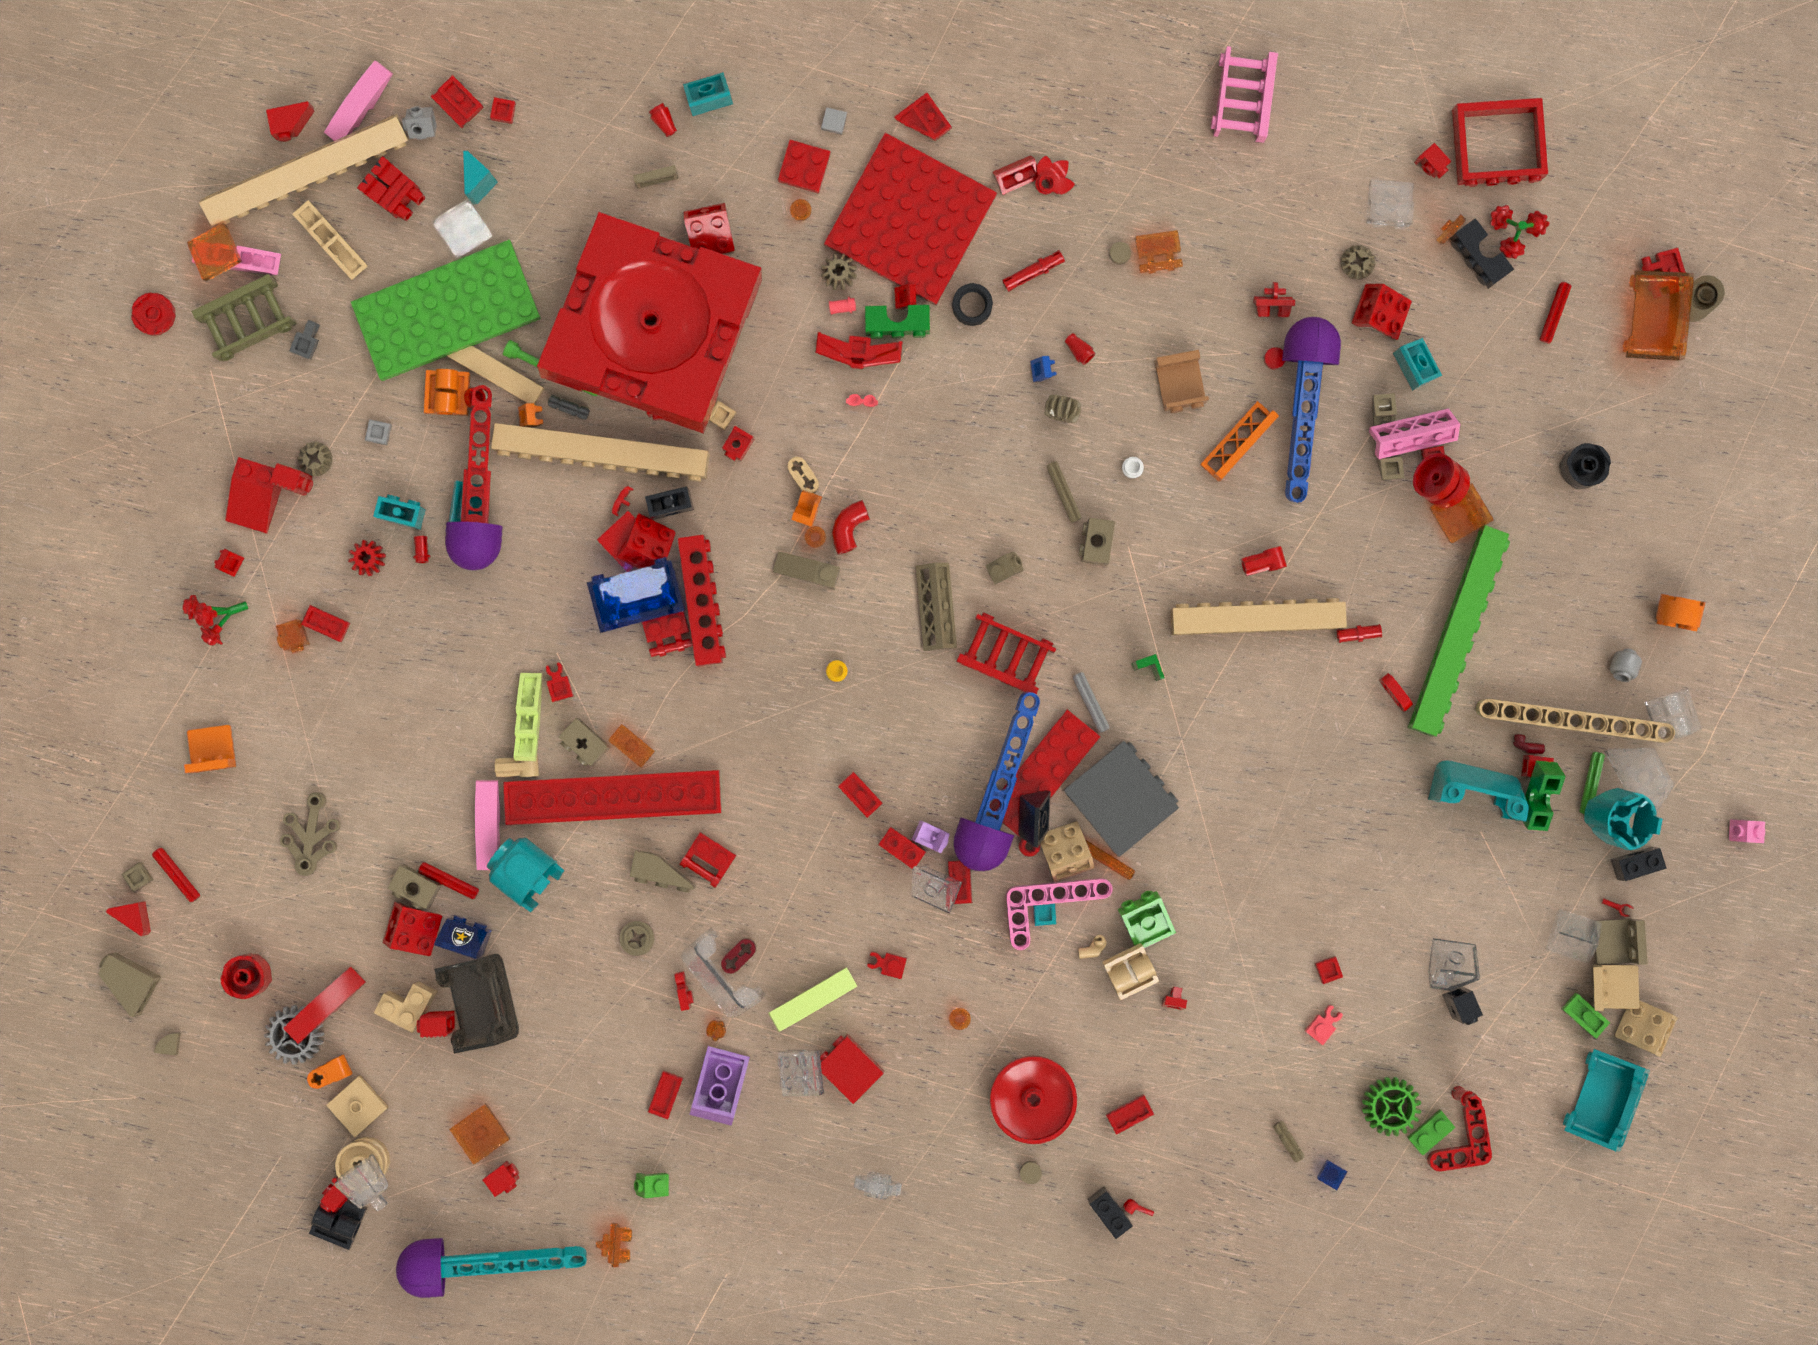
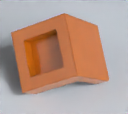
M803 490L791 520L812 527L817 517L822 496Z

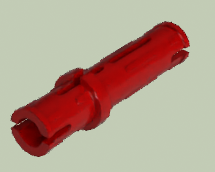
M1057 250L1043 259H1037V262L1015 274L1002 279L1006 290L1010 292L1043 273H1049V270L1065 263V259L1060 250Z
M1460 1086L1453 1088L1455 1092L1451 1091L1452 1097L1460 1101L1467 1109L1479 1110L1478 1105L1482 1106L1481 1099L1472 1091H1466Z

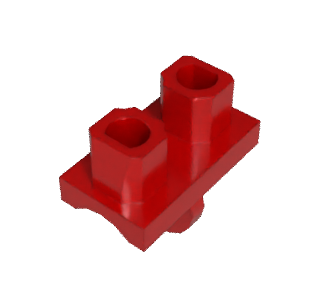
M1273 282L1272 288H1264V295L1271 296H1254L1253 303L1256 305L1258 317H1270V306H1278V317H1290L1291 308L1295 306V299L1293 297L1278 296L1286 295V288H1279L1278 282Z

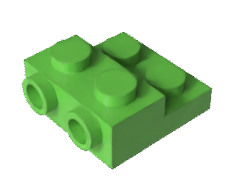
M1146 891L1141 894L1140 899L1135 901L1126 900L1121 904V908H1118V912L1134 946L1141 943L1145 948L1176 933L1157 891Z

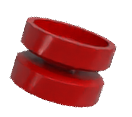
M1437 453L1428 456L1417 466L1413 475V486L1415 491L1424 499L1438 508L1445 509L1455 506L1466 496L1470 487V476L1464 467L1448 455Z

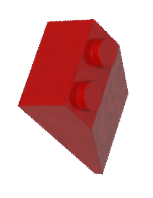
M238 457L231 478L225 521L266 534L268 533L282 489L270 482L274 471L273 467Z

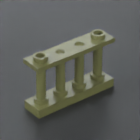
M270 274L191 311L196 320L201 323H207L219 350L212 353V356L217 360L228 361L234 357V354L279 332L286 333L292 329V326L297 324L290 316L284 317L273 294V288L278 287L276 279ZM261 294L265 295L277 322L265 327L253 302L254 298ZM240 304L246 305L258 330L248 336L245 335L234 312L235 307ZM222 313L227 315L238 338V341L228 346L215 322V316Z

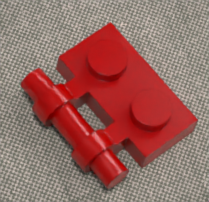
M1678 247L1657 253L1655 255L1656 263L1651 262L1650 256L1641 258L1643 264L1641 269L1643 274H1646L1649 284L1647 289L1648 292H1651L1653 300L1662 297L1661 288H1665L1668 296L1682 292L1689 286ZM1658 269L1660 271L1662 281L1657 282L1654 272Z
M684 611L642 622L647 643L656 641L657 647L649 649L651 657L658 655L660 657L666 656V653L677 650L678 652L685 651V648L693 646L691 638L683 640L681 635L690 632ZM675 636L676 642L664 645L663 639Z

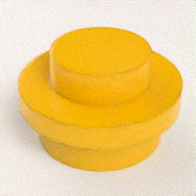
M835 660L828 664L826 674L830 680L839 682L847 676V666L842 661Z

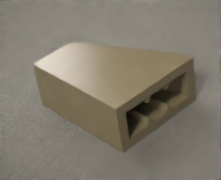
M118 953L106 955L100 962L99 967L101 969L98 975L131 1017L141 1015L161 976Z

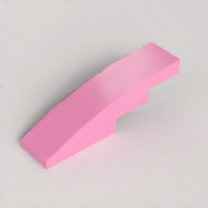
M374 61L347 95L324 133L334 141L351 134L355 127L360 126L368 110L374 108L393 73L379 62Z
M195 241L192 263L278 276L281 254L242 246L234 247L218 243L210 244Z
M476 780L475 842L477 870H489L487 864L500 845L498 780Z

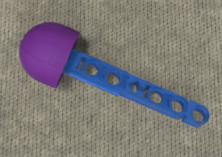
M1307 317L1297 321L1287 332L1284 341L1282 360L1298 363L1287 470L1289 480H1286L1285 488L1286 498L1296 503L1304 501L1308 491V482L1306 480L1310 474L1323 365H1339L1340 335L1332 323L1320 317ZM1305 373H1313V376H1312V375H1307V376H1305ZM1307 379H1310L1313 384L1310 391L1304 389L1303 384ZM1304 401H1308L1310 404V410L1307 413H1304L1301 409ZM1304 425L1305 427H1307V430H1300V426ZM1298 437L1306 438V441L1298 440ZM1299 444L1305 446V453L1302 456H1299L1296 452ZM1298 465L1303 468V474L1300 477H1296L1294 474V469ZM1295 487L1300 488L1301 491L1297 499H1294L1292 496V490Z
M1025 692L1018 699L1015 708L1017 712L1012 717L996 768L992 770L976 821L960 818L954 836V850L960 862L972 870H992L998 867L1008 855L1014 835L1001 831L1000 828L1034 723L1033 716L1036 717L1040 705V699L1035 693ZM1027 696L1034 698V705L1031 708H1027L1024 705V699ZM1024 716L1027 719V725L1021 729L1017 725V720ZM1013 737L1020 739L1021 743L1017 749H1013L1010 746V741ZM1007 751L1017 753V755L1011 756V754H1007ZM1010 759V762H1012L1013 765L1012 767L1008 766L1007 768V766L1004 764V761H1008ZM1000 778H1004L1007 782V786L1003 790H998L996 786ZM998 799L1000 807L992 811L989 804L991 800ZM986 813L996 815V818L986 815Z

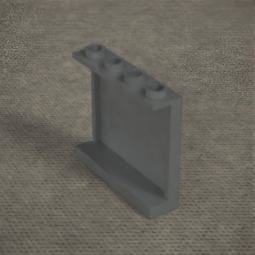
M1121 741L1118 746L1063 789L1117 857L1123 855L1179 808L1176 804L1179 802L1172 792L1167 793L1163 789L1164 782L1158 775L1153 776L1150 773V765L1144 758L1140 760L1136 756L1137 750L1131 742L1126 743L1125 741Z

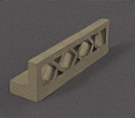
M949 563L916 566L923 650L957 648ZM924 569H929L930 578L928 581L924 579ZM928 590L931 592L932 599L930 602L926 600V593L928 592ZM930 612L934 616L932 624L928 621V615ZM932 633L935 635L936 645L933 646L930 645V636Z

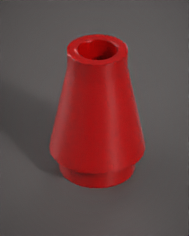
M664 103L649 111L650 119L661 129L666 137L677 132L669 108L665 107Z
M1074 333L1065 340L1078 363L1081 362L1085 365L1096 354L1092 346L1081 340Z

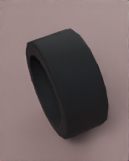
M965 284L954 294L952 302L953 313L957 320L964 325H981L991 314L992 296L987 288L980 284ZM967 293H978L985 301V309L976 317H969L960 309V300Z

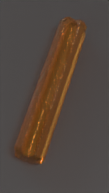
M1085 839L1092 858L1128 880L1134 876L1135 870Z

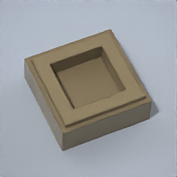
M142 862L137 863L121 874L132 892H136L153 881V878Z

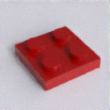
M789 140L778 182L819 194L831 151Z

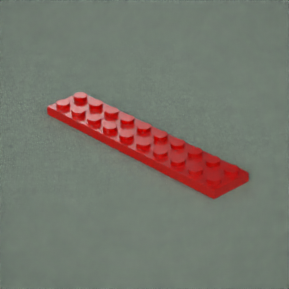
M720 770L503 782L505 825L722 813Z

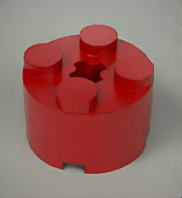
M252 953L230 959L224 965L220 978L224 991L238 999H248L263 993L272 981L271 968L268 962L259 954ZM246 973H247V974H248V978L245 980V979H244V976H245Z

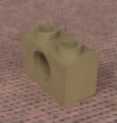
M1089 518L1087 523H1083L1082 535H1085V542L1080 544L1079 556L1082 557V562L1105 566L1109 564L1115 521ZM1091 537H1100L1102 540L1101 546L1094 547L1090 541Z
M404 864L399 866L387 889L393 891V896L401 900L406 898L412 901L411 905L422 910L423 908L431 907L442 884ZM411 883L418 885L419 890L417 894L411 893Z

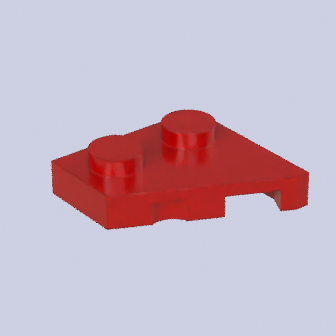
M927 92L894 117L898 122L934 141L952 129Z

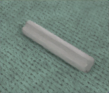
M1080 672L1074 675L1073 680L1098 731L1101 733L1108 730V722L1084 673Z

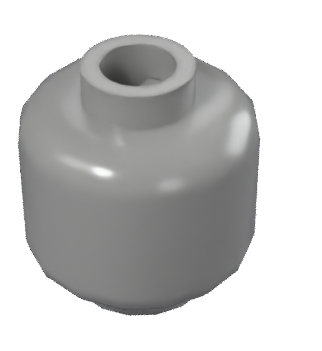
M1632 649L1618 651L1613 656L1610 672L1616 680L1629 682L1638 676L1642 660L1637 655V652Z

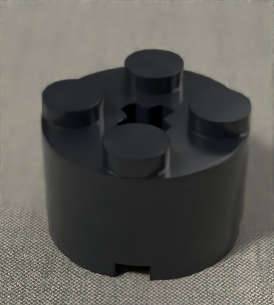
M1584 443L1569 450L1563 456L1559 467L1563 479L1575 489H1587L1600 484L1608 477L1611 459L1608 452L1602 446Z

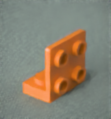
M231 725L187 731L191 764L184 765L185 773H198L236 767Z

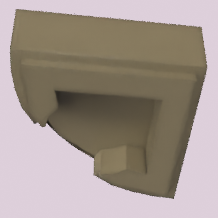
M172 1033L163 1037L156 1045L154 1053L177 1055L181 1033Z

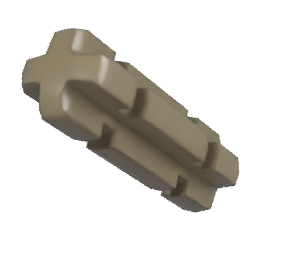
M1283 1121L1276 1123L1273 1128L1280 1135V1140L1294 1162L1302 1160L1304 1154L1300 1148L1298 1149L1299 1146L1291 1133L1287 1131L1288 1128Z

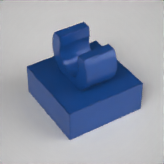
M1041 356L1030 361L1033 382H1041L1057 375V372H1051V365L1055 364V361L1050 360L1049 356Z

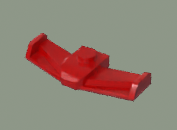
M818 332L815 353L847 364L853 369H864L869 366L900 363L903 341L870 346L871 338L849 336V343Z

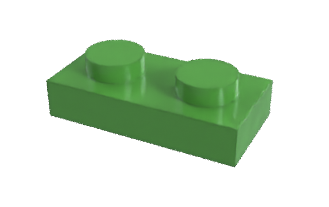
M1577 993L1561 1008L1595 1039L1610 1024L1604 1016L1595 1011Z
M1438 1110L1407 1138L1420 1154L1424 1155L1456 1127L1441 1110Z

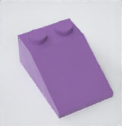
M708 1046L689 1115L732 1125L750 1057Z

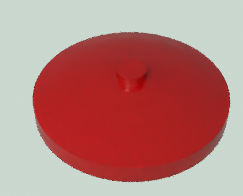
M1024 1056L1011 1061L997 1074L990 1091V1107L997 1125L1006 1135L1022 1143L1041 1144L1057 1138L1069 1127L1076 1113L1077 1093L1070 1075L1060 1064L1042 1056Z

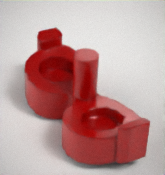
M627 486L620 492L614 502L612 514L619 517L618 512L621 505L630 506L631 503L624 499L634 490L633 488Z

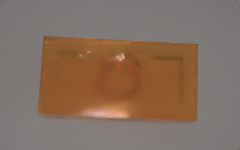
M1460 214L1453 222L1449 219L1441 228L1443 233L1436 241L1441 245L1444 244L1464 224L1466 218Z
M623 724L620 725L608 740L640 768L656 752Z

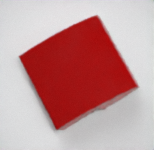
M629 511L597 539L628 573L634 566L618 559L617 555L627 542L635 517Z

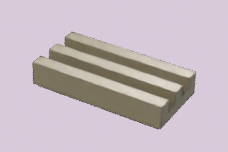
M675 165L633 175L635 184L639 189L679 178Z

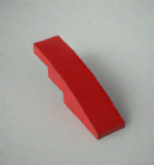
M350 967L300 1011L283 1029L300 1044L315 1028L317 1029L332 1013H335L354 995L366 981Z

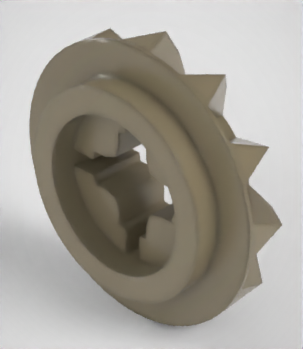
M1362 245L1351 246L1343 253L1341 258L1342 270L1352 279L1368 277L1376 265L1375 255L1372 254L1370 248L1363 247ZM1356 256L1359 259H1366L1361 264L1362 267H1359L1358 264H1352L1356 260Z
M318 442L306 443L300 449L299 456L297 457L301 470L311 476L325 474L332 465L331 451L327 446ZM318 453L317 458L319 459L321 464L316 462H313L311 464L312 460L309 458L308 454H312L315 456Z
M641 921L628 923L620 933L622 948L625 952L634 956L647 953L652 948L655 940L653 930L647 923ZM634 931L638 935L645 933V936L641 939V946L637 941L629 943L634 937Z

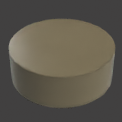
M1124 242L1113 244L1109 252L1110 259L1115 264H1125L1131 256L1129 245Z
M1027 1161L1020 1168V1176L1025 1183L1035 1184L1041 1179L1042 1171L1036 1162Z

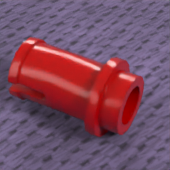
M413 537L415 546L413 559H415L416 563H428L429 558H431L428 555V537Z

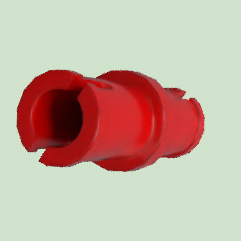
M1380 624L1364 627L1356 625V628L1337 629L1338 643L1356 640L1363 642L1364 639L1382 638Z

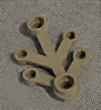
M320 792L311 793L307 798L310 811L306 831L298 821V816L295 813H287L283 817V822L292 827L304 844L302 853L294 843L295 838L293 835L284 834L280 838V844L283 847H287L296 859L295 870L302 876L313 874L317 868V862L327 854L334 853L337 850L336 842L329 840L323 843L322 849L312 855L315 844L330 833L338 831L341 827L337 819H330L327 821L326 826L316 833L319 809L323 808L326 804V797ZM314 797H317L319 800L317 805L312 803ZM289 815H292L294 817V821L292 823L288 822L287 818ZM333 821L337 825L334 830L330 828V823ZM285 837L290 838L288 845L284 842ZM328 843H331L333 845V849L331 851L327 849ZM304 861L308 863L307 869L302 867Z

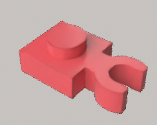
M1332 1005L1326 1007L1324 1017L1318 1014L1305 1030L1321 1045H1324L1336 1030L1332 1023L1339 1021L1343 1016L1342 1013L1338 1012L1336 1016L1332 1017L1330 1014L1334 1008Z

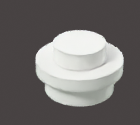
M1137 457L1127 458L1122 465V471L1128 478L1139 477L1144 469L1142 461Z

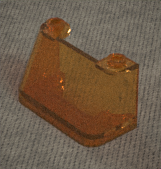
M1635 270L1634 275L1630 276L1629 284L1630 288H1633L1635 292L1631 336H1629L1628 340H1624L1623 353H1626V358L1684 360L1687 351L1694 273Z

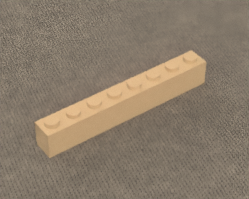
M1339 598L1326 599V603H1318V599H1306L1305 603L1296 604V600H1283V604H1275V601H1262V605H1253V601L1240 602V606H1232V602H1221L1218 607H1210V603H1198L1197 607L1189 608V604H1176V608L1170 610L1171 635L1347 628L1346 602H1339Z

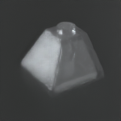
M1433 938L1428 969L1430 988L1453 991L1478 981L1480 973L1476 944Z

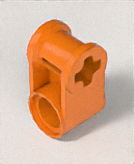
M343 1054L312 1070L308 1074L307 1082L310 1087L319 1089L342 1080L353 1073ZM322 1075L323 1079L317 1081L315 1077Z

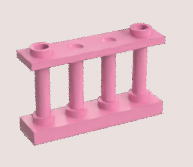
M1227 46L1225 52L1220 54L1219 59L1222 73L1217 112L1211 121V129H1214L1213 136L1218 137L1221 128L1253 132L1256 135L1255 142L1264 143L1268 135L1278 53L1269 52L1267 58L1262 61L1230 56L1231 47ZM1229 65L1261 69V72H1264L1263 80L1260 79V81L1227 77ZM1226 86L1258 90L1259 93H1262L1261 101L1250 102L1225 98ZM1223 108L1256 111L1259 114V118L1255 123L1222 119Z

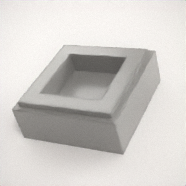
M826 107L821 129L842 135L847 112Z
M369 419L365 441L388 445L392 425Z

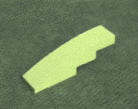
M520 673L516 703V739L513 755L515 761H536L542 673Z
M844 968L770 1011L768 1014L778 1032L856 988L857 985L849 970Z

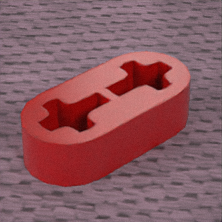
M1387 673L1379 679L1383 688L1403 712L1413 706L1411 699L1391 674Z

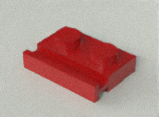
M453 75L434 95L430 96L461 129L484 108Z

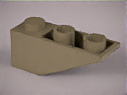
M640 850L635 851L630 877H634L635 882L647 884L648 880L656 882L655 886L668 888L669 885L677 886L678 891L688 893L690 889L694 890L696 888L693 882L659 854Z

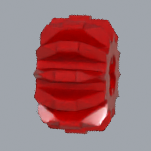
M362 540L361 545L358 543L354 544L356 551H349L351 555H354V558L348 559V562L355 563L351 569L354 571L358 570V574L361 576L365 573L367 576H372L373 571L376 573L380 572L378 565L385 566V563L380 561V559L385 558L386 554L380 553L383 547L380 545L376 546L375 541H371L368 544L366 540ZM366 554L371 556V559H368L369 562L363 560L364 557H367Z

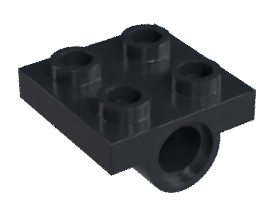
M347 1200L339 1211L327 1212L319 1205L313 1216L309 1234L350 1250L367 1207Z

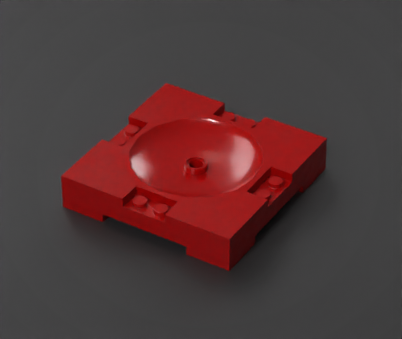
M598 212L576 267L577 273L563 308H560L538 362L539 374L543 379L581 392L585 390L661 416L665 421L704 434L745 320L750 314L761 285L762 268L703 247L697 249L660 236L659 232ZM651 320L656 322V324L652 326H649L646 323Z

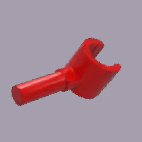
M1607 899L1602 901V904L1615 908L1622 916L1631 917L1624 913V908L1628 906L1634 909L1632 905H1620Z
M1131 1198L1123 1205V1208L1131 1215L1135 1210L1150 1216L1154 1215V1211L1142 1207Z

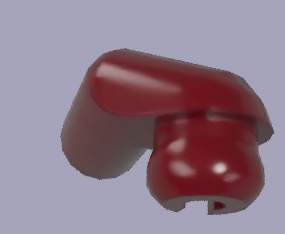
M1514 735L1513 745L1516 748L1531 754H1543L1545 752L1544 744L1525 742V735Z

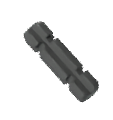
M551 395L548 400V406L554 409L558 408L562 412L573 416L577 415V417L584 420L589 416L590 410L586 407H579L578 404L564 399L560 400L559 397Z

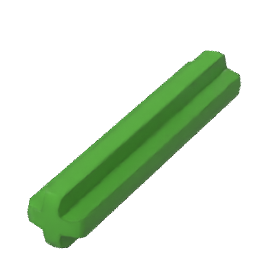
M1592 753L1579 810L1581 814H1585L1588 801L1596 797L1605 758L1603 753Z

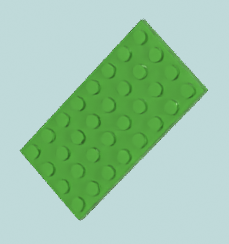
M510 239L351 301L381 381L541 319Z

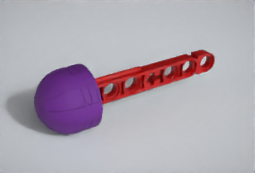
M485 385L476 386L471 395V407L474 408L470 413L468 465L463 473L461 522H447L445 529V545L450 559L459 567L467 570H481L492 564L499 555L502 542L503 526L488 524L491 471H488L491 420L489 409H491L492 393L490 388ZM482 389L487 392L488 398L485 401H479L476 398L475 394L478 390ZM477 411H483L487 419L482 423L477 422L474 414ZM477 432L483 433L486 438L485 442L482 444L475 443L473 435ZM472 446L475 448L485 447V451H480V458L484 459L480 465H476V461H472V458L476 457L477 449L472 450ZM474 475L481 476L483 479L482 486H473L471 484V477ZM475 496L479 497L482 501L481 507L476 509L472 508L469 503L470 499ZM468 511H471V512H474V513H476V512H482V516H481V515H478V514L468 515Z

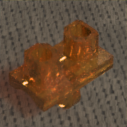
M611 1223L610 1239L608 1233H603L602 1241H596L595 1247L601 1249V1256L606 1257L608 1254V1263L611 1264V1267H619V1263L630 1262V1250L628 1248H620L621 1241L632 1240V1230L627 1227H621L618 1223Z

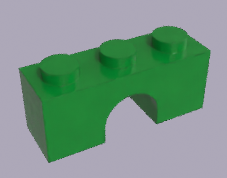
M908 305L906 319L902 322H893L887 316V306H865L866 336H870L871 339H881L883 335H891L892 338H904V335L924 338L926 334H930L929 305Z
M1536 761L1525 795L1529 810L1526 822L1523 821L1527 830L1548 831L1554 814L1550 806L1551 794L1560 795L1566 777L1557 762Z

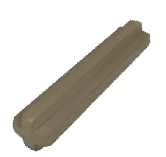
M1058 462L1048 464V472L1070 521L1076 522L1080 520L1081 514Z

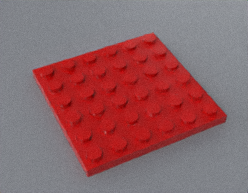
M884 133L828 235L824 246L841 255L845 254L846 258H852L854 262L898 286L915 284L916 295L937 306L995 200L997 192L899 139Z

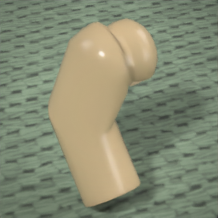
M1097 935L1089 947L1078 948L1079 959L1100 956L1106 947L1105 937Z

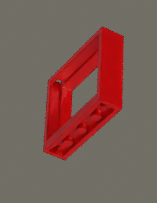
M1542 98L1457 103L1452 109L1458 185L1475 187L1486 183V186H1495L1499 182H1507L1508 185L1519 184L1520 181L1534 183L1542 181L1548 175ZM1533 113L1537 168L1469 173L1465 117Z

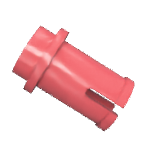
M849 296L848 299L829 301L831 315L844 312L852 314L853 311H856L855 298H850Z

